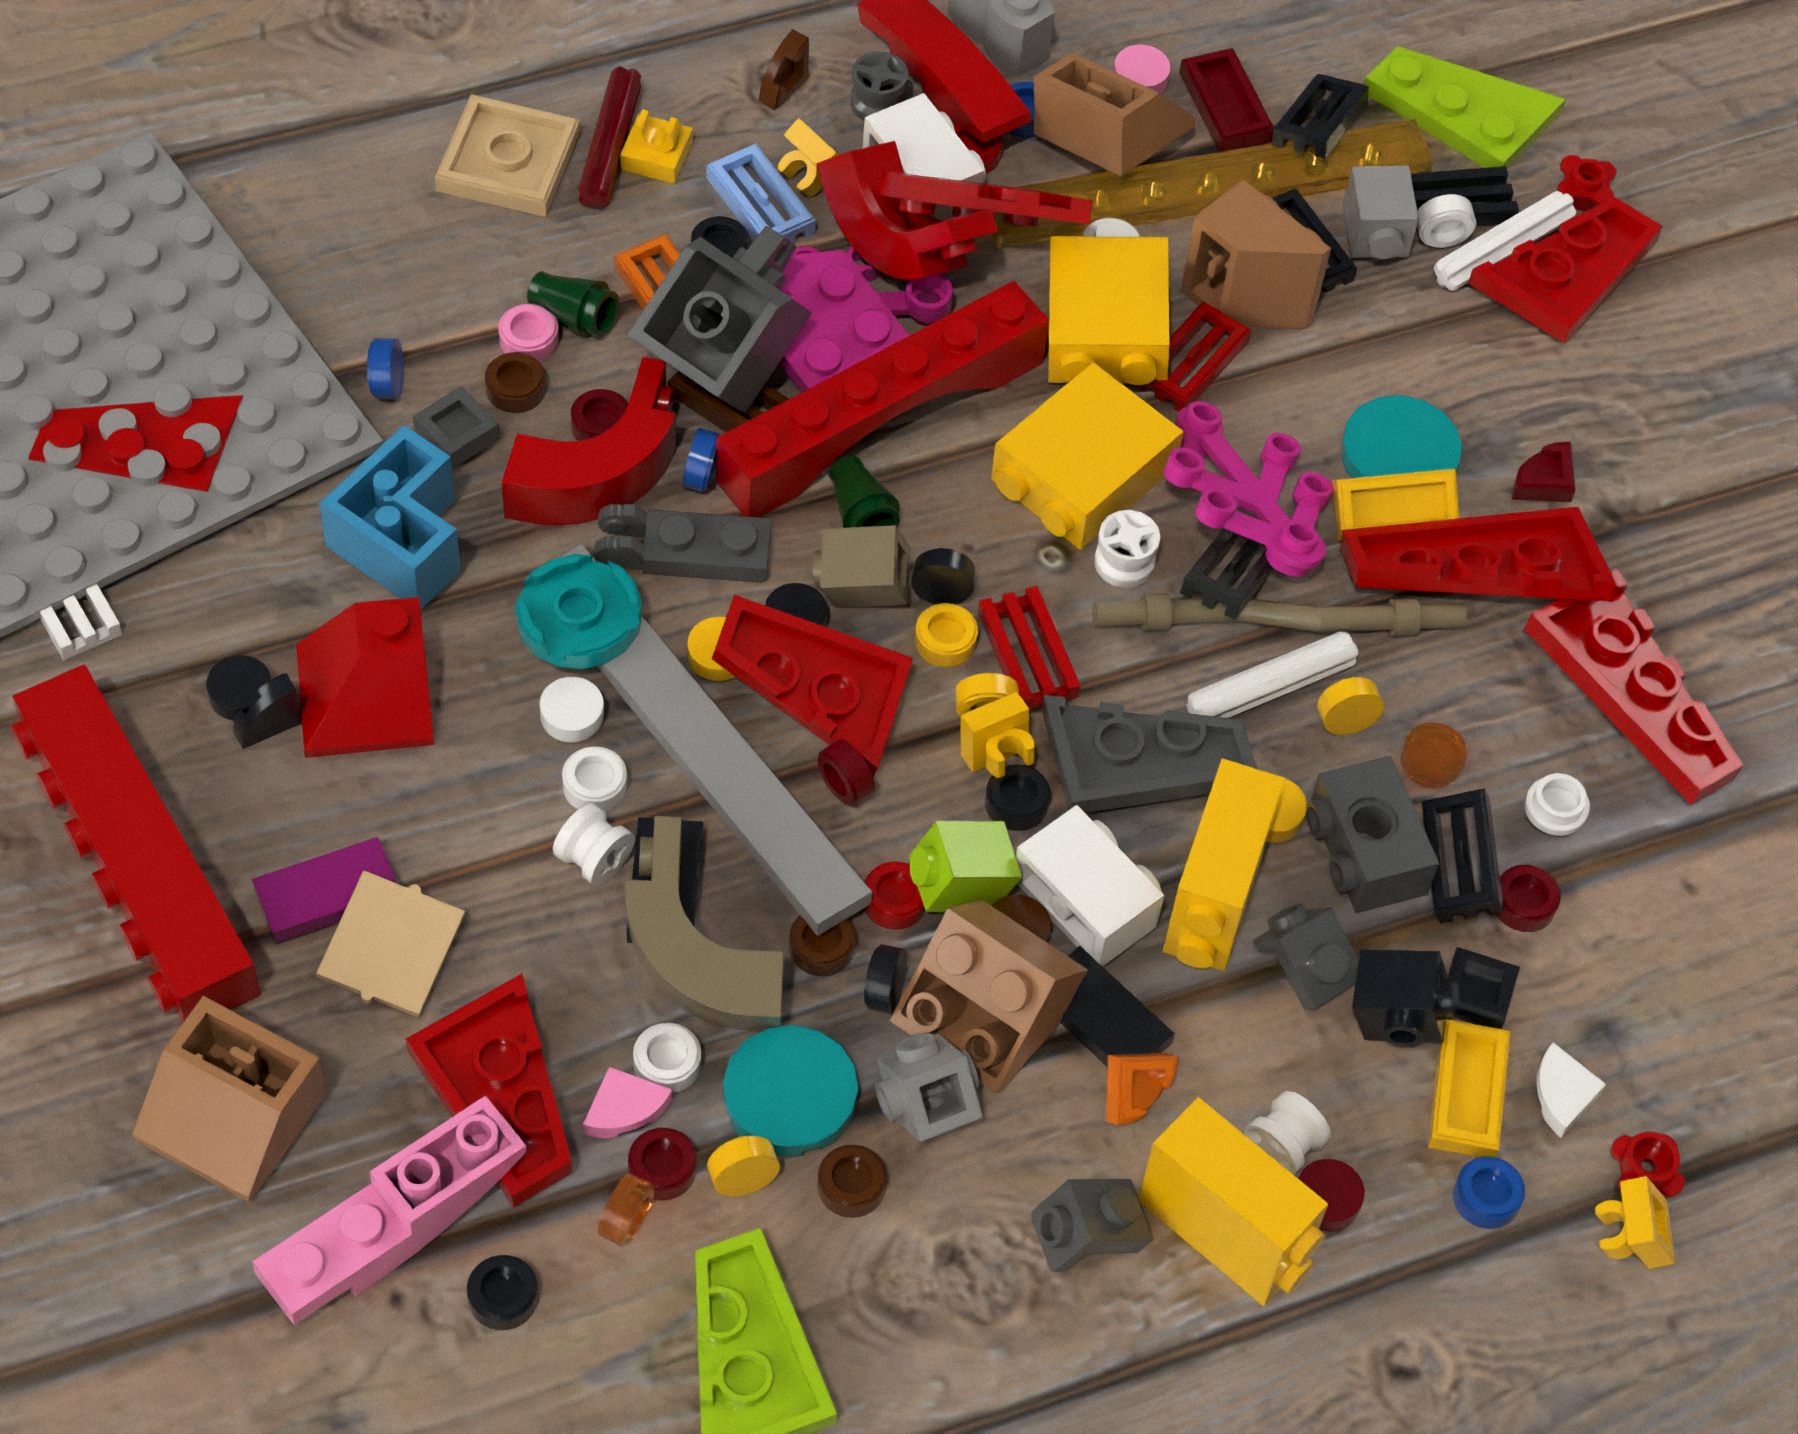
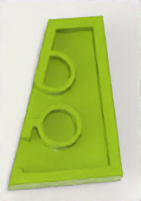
M1399 46L1388 54L1365 77L1364 85L1369 86L1368 96L1483 168L1506 166L1508 170L1562 114L1566 101L1562 97Z
M761 1228L695 1250L701 1434H812L836 1425V1409Z

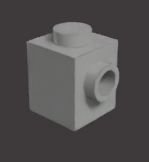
M1352 166L1343 200L1351 258L1375 257L1388 259L1392 257H1409L1419 220L1409 166Z

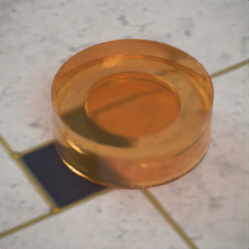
M1434 722L1420 724L1413 728L1405 739L1400 756L1401 765L1406 775L1419 785L1429 788L1445 787L1459 778L1467 758V747L1461 735L1447 725Z
M627 1173L618 1183L605 1206L598 1226V1235L619 1246L630 1243L642 1226L651 1207L655 1193L653 1184L632 1173Z

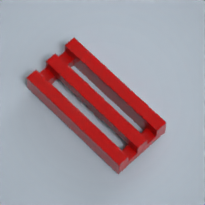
M1202 301L1170 336L1169 363L1208 321L1214 324V327L1187 353L1185 359L1168 376V380H1154V382L1151 381L1149 384L1135 386L1144 391L1148 387L1155 391V398L1163 403L1167 399L1175 403L1174 410L1179 412L1181 409L1188 407L1190 403L1196 401L1249 343L1251 329ZM1227 333L1231 334L1183 388L1180 387L1182 382Z
M1038 586L1026 588L1025 595L1016 597L1014 591L1002 594V601L993 603L991 597L979 600L978 615L1002 672L1017 682L1019 695L1029 710L1041 707L1043 695L1066 697V701L1079 697L1081 685ZM1026 612L1029 613V616L1032 620V623L1035 627V630L1038 634V637L1041 641V644L1044 648V651L1047 655V658L1059 683V687L1054 686V683L1051 679V676L1048 672V669L1045 665V662L1042 658V655L1039 651V648L1036 644V641L1024 616V613ZM1009 618L1040 692L1031 693L1000 619Z

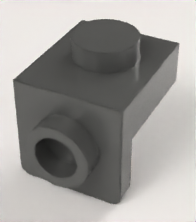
M1302 903L1292 905L1270 917L1267 922L1271 929L1253 940L1258 952L1275 953L1303 1009H1317L1356 984L1359 960L1331 907L1305 909Z
M1068 1179L1033 1209L1031 1213L1037 1237L1052 1272L1067 1271L1086 1254L1139 1253L1154 1240L1131 1179Z

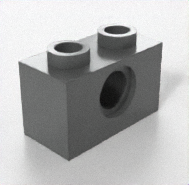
M1391 755L1319 773L1312 798L1306 805L1308 823L1316 838L1323 837L1331 855L1329 865L1333 882L1339 892H1347L1355 913L1428 895L1439 861ZM1357 832L1369 833L1375 836L1377 840L1366 839Z

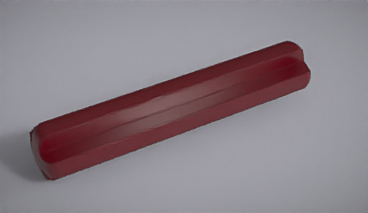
M619 66L611 71L578 188L580 193L579 201L585 207L594 206L595 208L603 209L610 202L620 166V153L627 140L641 90V75L634 68L627 70Z

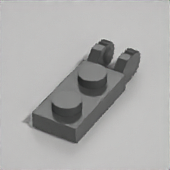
M617 503L616 505H604L603 509L600 508L597 523L599 529H603V532H607L609 535L614 534L612 536L606 535L603 538L600 537V540H596L593 556H595V560L608 565L609 560L624 569L643 570V574L757 583H763L767 579L771 518L648 509L647 513L637 505H618ZM633 537L645 538V543L643 544Z

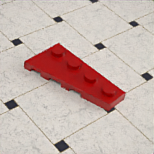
M1579 507L1342 530L1340 550L1356 587L1613 602L1616 581Z
M1618 568L1611 571L1616 581L1613 602L1558 599L1531 613L1523 629L1691 805L1735 780L1743 767L1742 762L1705 704L1701 701H1693L1682 685V681L1686 676L1674 656L1665 658L1651 636L1655 626L1644 609H1634L1624 594L1628 584Z

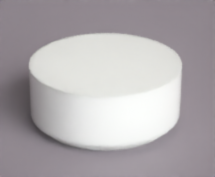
M1448 194L1435 197L1424 203L1417 211L1419 218L1417 228L1420 239L1423 243L1432 247L1446 248L1460 244L1476 228L1472 204L1467 198L1460 195Z
M564 677L555 680L544 689L540 697L541 724L545 731L557 740L563 742L584 741L592 737L602 726L604 719L603 696L597 686L584 678Z
M586 747L576 751L567 759L563 766L562 782L564 795L567 801L576 809H580L589 803L597 805L604 812L613 809L623 800L627 791L625 763L618 754L604 747Z
M675 1023L656 1024L646 1029L635 1043L633 1058L634 1071L637 1077L672 1089V1094L685 1090L697 1079L701 1069V1047L696 1036L686 1027Z

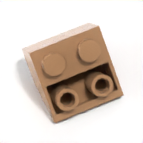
M1072 52L1034 76V135L1121 177L1195 127V117L1161 93Z
M1243 179L1195 215L1181 292L1198 306L1204 301L1248 327L1306 329L1314 320L1331 248L1322 241L1317 233L1302 226L1279 208L1278 204L1271 197L1260 193Z
M982 899L949 907L889 1021L911 1036L921 1033L939 1034L958 1050H966L974 1063L979 1082L994 1093H998L1005 1088L1058 1027L1063 1018V1013L1070 1005L1088 969Z
M202 996L163 1049L133 1130V1139L250 1203L327 1095L320 1057Z

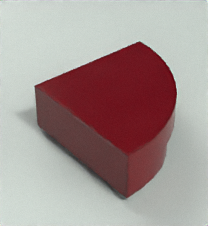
M1571 442L1548 444L1542 447L1541 452L1533 455L1522 464L1512 487V500L1572 502L1576 488Z

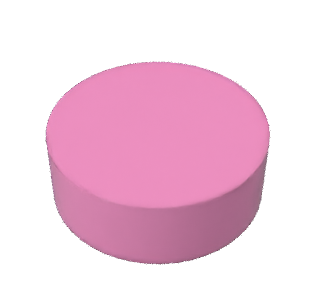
M1139 44L1126 47L1118 53L1113 72L1162 94L1167 88L1171 67L1169 59L1162 51L1149 45Z
M536 304L518 305L509 309L500 319L498 326L499 343L504 354L513 352L525 353L542 362L551 357L556 351L559 344L558 322L556 317L542 306Z

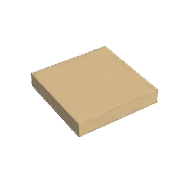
M471 94L434 177L435 191L547 217L581 134L580 119Z

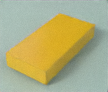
M1456 469L1332 480L1337 541H1341L1342 530L1459 518Z
M1446 1019L1444 1042L1439 1043L1428 1148L1475 1157H1496L1500 1145L1511 1031Z

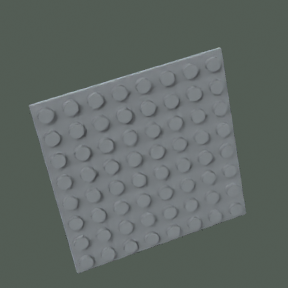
M151 131L0 199V638L40 619V611L50 606L56 611L64 607L63 600L73 595L78 600L87 595V588L96 584L99 588H102L371 455L383 444L382 438ZM243 395L208 492L158 483L166 474V463L162 454L150 449L142 450L137 456L129 459L128 471L130 478L75 468L74 466L79 463L82 457L80 443L71 448H58L48 440L43 448L46 463L28 460L40 428L51 421L53 410L154 402L160 414L176 417L189 410L192 399ZM111 409L105 412L99 420L100 433L106 441L118 429L132 428L137 430L135 416L126 409ZM208 423L194 424L183 435V439H192L201 444L205 458L214 455L221 447V437L218 429Z

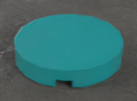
M1403 395L1377 397L1359 406L1347 420L1341 443L1343 451L1342 462L1345 471L1351 478L1456 469L1457 473L1462 443L1457 427L1442 410L1422 399Z
M581 554L552 559L529 574L523 582L524 589L519 594V598L517 595L515 616L521 641L536 657L556 667L585 669L606 664L626 652L639 634L642 619V601L636 582L621 566L609 560L608 565L601 562H594L590 555Z
M788 1025L767 1028L746 1039L729 1059L723 1079L722 1092L726 1112L731 1118V1124L739 1137L760 1136L766 1138L772 1143L776 1155L787 1158L803 1156L804 1151L814 1150L821 1146L822 1150L838 1140L852 1122L858 1099V1083L855 1066L839 1043L819 1030Z

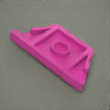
M844 250L801 253L791 256L782 272L787 278L780 291L804 306L812 314L779 364L801 393L909 336Z

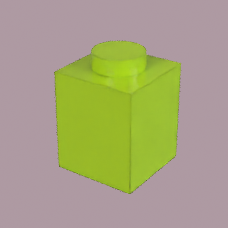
M935 821L909 855L910 875L914 884L918 886L926 912H946L949 907L981 899L992 906L1000 898L1006 897L1022 878L1004 821Z

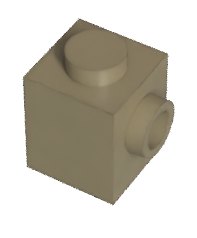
M896 525L823 529L822 550L815 551L813 555V579L815 586L823 591L835 608L908 605L910 545Z

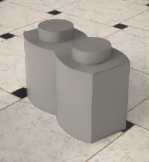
M949 0L948 11L953 23L968 37L982 42L990 59L1004 71L1019 77L1049 59L1055 13L1050 0Z

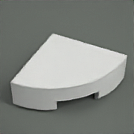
M1552 1043L1547 1049L1537 1070V1092L1544 1120L1561 1138L1601 1095L1606 1085L1555 1043Z

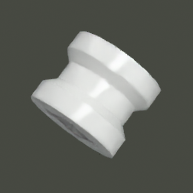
M1133 510L1117 511L1106 517L1100 526L1098 545L1094 558L1096 571L1104 581L1112 586L1121 588L1137 587L1147 582L1154 571L1160 542V533L1155 522L1142 512ZM1122 548L1124 553L1130 555L1121 554L1117 551V549Z
M589 803L578 809L566 821L555 838L552 849L553 854L564 863H576L580 866L582 877L597 887L609 881L625 864L633 850L635 835L623 826L613 827L606 821V812L597 805Z
M1292 1091L1281 1092L1272 1101L1271 1113L1267 1117L1260 1116L1255 1118L1246 1126L1244 1134L1294 1176L1304 1167L1305 1156L1310 1151H1320L1330 1142L1332 1136L1330 1127L1319 1110L1306 1098Z

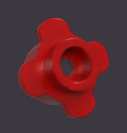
M1569 155L1562 159L1560 170L1564 173L1563 181L1558 184L1557 191L1563 195L1569 194L1574 200L1573 206L1576 210L1587 211L1614 197V193L1610 189V182L1615 179L1617 171L1613 164L1608 161H1597L1590 158L1581 159L1576 155Z
M1648 1131L1639 1133L1633 1138L1627 1135L1620 1136L1612 1144L1611 1155L1619 1162L1621 1177L1617 1183L1620 1192V1181L1647 1176L1664 1196L1672 1198L1681 1193L1685 1186V1179L1678 1172L1680 1154L1677 1143L1673 1138L1666 1134ZM1649 1162L1653 1165L1654 1170H1645L1642 1167V1163Z

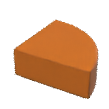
M1167 1053L1108 1055L1106 1122L1124 1125L1143 1118L1147 1114V1109L1153 1105L1163 1089H1169L1176 1073L1178 1056Z

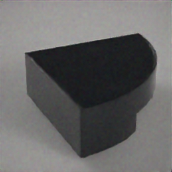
M287 673L281 674L263 684L258 690L261 698L247 713L240 709L235 717L233 732L242 749L302 724L296 689Z

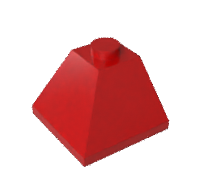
M419 597L354 603L296 644L305 758L434 745Z

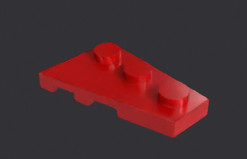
M882 171L879 188L880 195L899 198V210L934 215L935 204L953 206L951 216L959 217L992 208L993 212L1004 213V223L1038 227L1039 218L1090 224L1093 200L1040 190Z
M1613 197L1562 223L1558 232L1534 243L1530 239L1513 248L1511 256L1495 264L1487 261L1473 268L1468 284L1561 342L1566 343L1658 241L1663 226L1616 197Z
M243 395L192 399L189 410L176 417L160 414L154 402L53 410L51 421L40 428L28 460L46 463L43 448L48 440L58 448H71L80 443L82 457L79 463L74 466L75 468L130 478L128 471L129 459L137 456L142 450L150 449L162 454L166 463V474L158 483L208 492ZM122 408L133 413L136 418L137 430L122 428L114 431L107 441L102 437L99 429V420L105 412L111 409ZM208 423L218 429L221 437V447L214 455L205 458L203 447L200 443L192 439H183L185 431L194 424Z
M737 595L733 596L712 656V660L827 744L831 745L839 739L849 742L864 758L874 777L879 767L912 664V657Z
M523 973L405 1039L408 1053L451 1117L486 1095L526 1145V1153L497 1182V1185L513 1208L572 1173V1161L553 1088H551L537 1027L534 1024Z

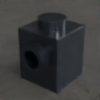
M1360 949L1352 1008L1364 1040L1388 1041L1391 1044L1402 1047H1413L1422 1042L1443 1043L1446 1017H1456L1459 990L1456 977H1448L1440 951Z

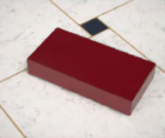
M1233 48L1181 59L1179 74L1220 154L1272 143L1274 126Z

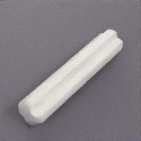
M1555 191L1438 260L1433 268L1437 275V283L1441 288L1447 287L1449 290L1455 291L1469 282L1473 268L1487 261L1495 264L1511 256L1513 248L1530 239L1535 243L1556 231L1562 223L1576 216L1577 212L1573 206V198L1569 194L1563 195L1561 192Z
M1337 632L1190 693L1188 703L1186 704L1188 713L1222 718L1232 717L1354 666L1356 657L1359 654L1358 648L1352 641L1349 633Z

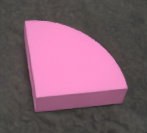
M609 1067L583 1122V1134L595 1138L611 1139L618 1137L619 1133L635 1130L647 1123H654L669 1107L672 1101V1089Z

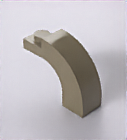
M654 816V836L641 837L639 877H651V881L624 880L628 929L641 964L659 989L673 1002L705 1021L731 1029L761 1032L767 1028L779 1027L781 1022L783 951L741 950L725 947L709 940L692 925L683 910L679 897L682 843L681 817Z

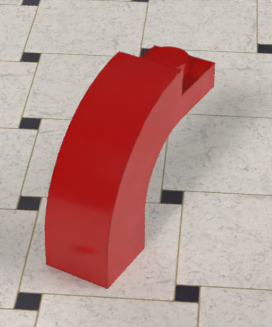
M895 141L852 150L816 163L828 204L841 231L864 260L877 270L891 277L915 280L967 267L965 254L978 250L975 239L998 232L992 208L942 221L930 214L899 210V198L880 195L879 188L882 171L904 173Z
M642 357L624 414L614 426L600 435L586 440L565 442L517 433L501 482L504 518L541 525L580 524L598 520L600 508L603 509L604 505H616V503L618 505H632L646 495L665 474L676 451V413H672L675 388L666 386V361Z

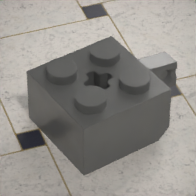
M768 226L763 228L747 250L741 247L732 258L699 237L685 246L627 335L716 397L745 414L812 314L804 306L780 291L787 278L782 272L797 247Z

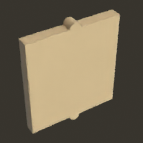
M363 870L319 965L316 977L360 994L361 1001L365 1004H370L375 1000L419 1018L462 923L465 911L422 894L421 888L416 884L410 885L407 888Z

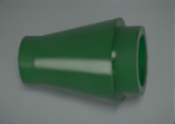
M540 271L535 274L528 287L527 300L529 304L542 306L553 314L558 321L584 338L591 337L592 335L598 337L606 335L613 327L619 312V297L616 292L609 289L608 284L604 281L557 276Z
M845 456L834 462L829 469V478L834 486L843 528L896 525L898 528L900 523V505L898 500L865 468L861 459L857 456Z

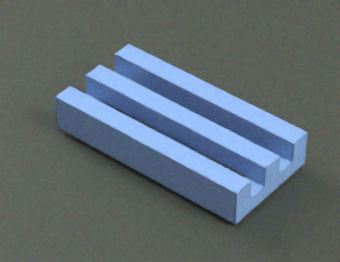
M756 143L706 165L707 180L739 222L746 228L753 240L768 225L792 243L796 242V235L802 233L805 238L815 234L816 220ZM749 164L790 217V220L785 222L768 200L767 193L759 183H755L742 165Z

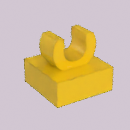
M642 109L620 153V170L675 184L693 144V128L681 125L678 118L671 117L669 121L650 117L649 111Z
M798 118L783 135L799 150L785 154L781 158L777 169L788 179H791L798 170L807 167L806 176L800 180L796 187L808 197H812L823 187L816 163L839 154Z
M1017 691L960 715L961 757L972 772L987 767L990 774L999 779L1005 776V759L1015 754L1020 755L1027 766L1034 764L1035 744L1032 736L1029 734V708Z
M1647 1176L1620 1181L1622 1202L1608 1200L1595 1207V1214L1604 1225L1624 1222L1623 1229L1617 1236L1599 1240L1600 1249L1612 1259H1624L1635 1253L1649 1269L1676 1264L1668 1202Z

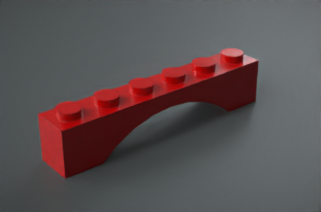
M1013 280L717 437L715 482L743 516L759 518L800 496L818 475L841 454L871 431L897 415L928 400L953 392L978 388L996 390L1042 365L1049 319Z

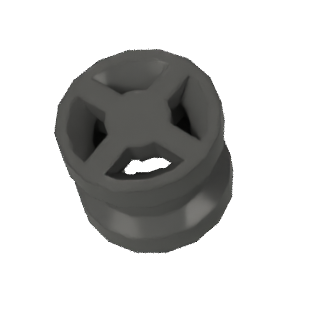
M878 51L867 53L858 58L852 70L853 88L851 89L850 106L853 113L865 121V117L906 101L907 93L905 89L908 84V68L905 62L896 55Z

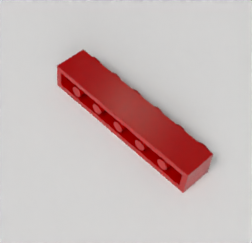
M86 665L78 666L12 695L19 721L10 724L14 739L26 760L35 756L39 759L44 770L36 773L52 809L64 805L71 820L63 824L76 854L80 859L91 854L99 870L91 873V877L107 909L118 905L127 921L119 924V928L135 961L147 957L155 971L147 979L162 1011L167 1013L175 1009L183 1023L202 996L213 1000L229 1010L261 996L253 961Z

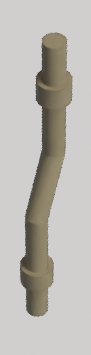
M1168 593L1142 594L1140 600L1094 601L1092 606L1094 626L1141 625L1143 631L1169 630L1171 624L1243 622L1316 632L1388 630L1392 636L1417 635L1420 629L1464 628L1467 622V610L1464 603L1419 604L1416 598L1390 599L1387 605L1317 607L1251 599L1236 620L1224 615L1227 605L1218 602L1211 609L1202 604L1204 598L1170 599Z

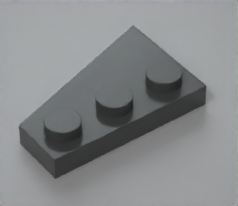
M1043 695L1041 710L1068 811L1076 805L1084 813L1210 794L1222 758L1257 769L1243 720L1167 710L1161 716L1124 712V705L1100 702L1098 709L1065 704L1066 697Z

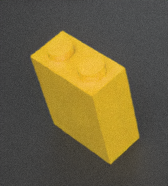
M1050 236L1048 383H1068L1092 362L1121 384L1144 385L1149 384L1151 381L1154 382V380H1168L1170 345L1168 237Z
M1092 362L995 443L991 480L995 482L1005 497L1012 501H1019L1038 516L1048 531L1055 536L1064 537L1081 550L1099 535L1101 523L1107 516L1117 511L1128 510L1165 478L1163 470L1168 457L1173 449L1181 447L1184 431Z
M1221 759L1177 889L1162 952L1176 956L1182 963L1194 968L1204 969L1211 967L1225 972L1267 844L1284 784V777L1230 760Z
M1197 1097L1153 1142L1138 1197L1139 1202L1263 1307L1280 1289L1288 1295L1292 1294L1306 1279L1315 1265V1262L1310 1258L1326 1236L1319 1228L1328 1203L1200 1097Z

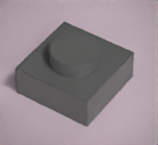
M462 386L413 416L414 431L451 456L452 469L500 439L499 423Z

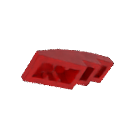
M863 0L857 3L860 23L889 42L890 53L898 56L905 62L908 73L921 82L922 92L928 97L939 112H945L951 121L985 143L1032 122L1030 110L1001 73L975 44L929 1Z

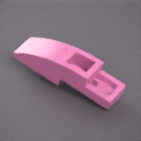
M485 1095L370 1171L371 1184L253 1260L254 1273L293 1325H296L348 1289L356 1297L420 1251L472 1207L526 1153V1145Z

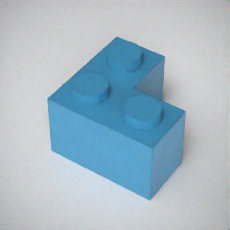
M403 425L319 502L325 546L397 597H419L421 610L461 572L457 529L439 517L455 501L451 456Z

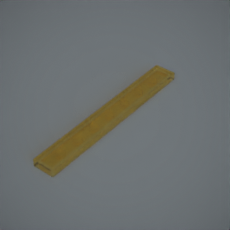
M1416 119L1347 130L1326 159L1316 157L1315 146L1310 145L1305 153L1294 151V141L1289 140L1284 148L1272 146L1273 143L1136 166L1122 177L1113 172L1106 171L1018 186L1017 188L1040 190L1093 200L1090 224L1103 218H1116L1135 226L1197 215L1243 179L1260 193L1271 198L1295 188L1302 196L1346 189L1352 166H1409L1411 174L1431 172L1434 160ZM993 212L998 232L990 235L995 249L1048 241L1050 236L1083 235L1085 229L1090 224L1039 218L1038 227L1004 223V213Z

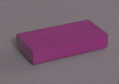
M378 837L252 879L256 897L275 944L339 923L363 870L397 883Z

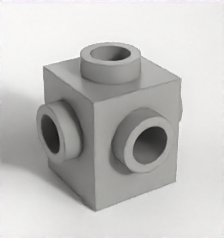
M921 1033L906 1037L896 1044V1050L876 1057L883 1080L875 1084V1090L884 1115L889 1121L896 1120L920 1142L932 1137L945 1135L960 1126L983 1118L975 1090L979 1087V1079L970 1055L964 1049L958 1050L939 1034Z

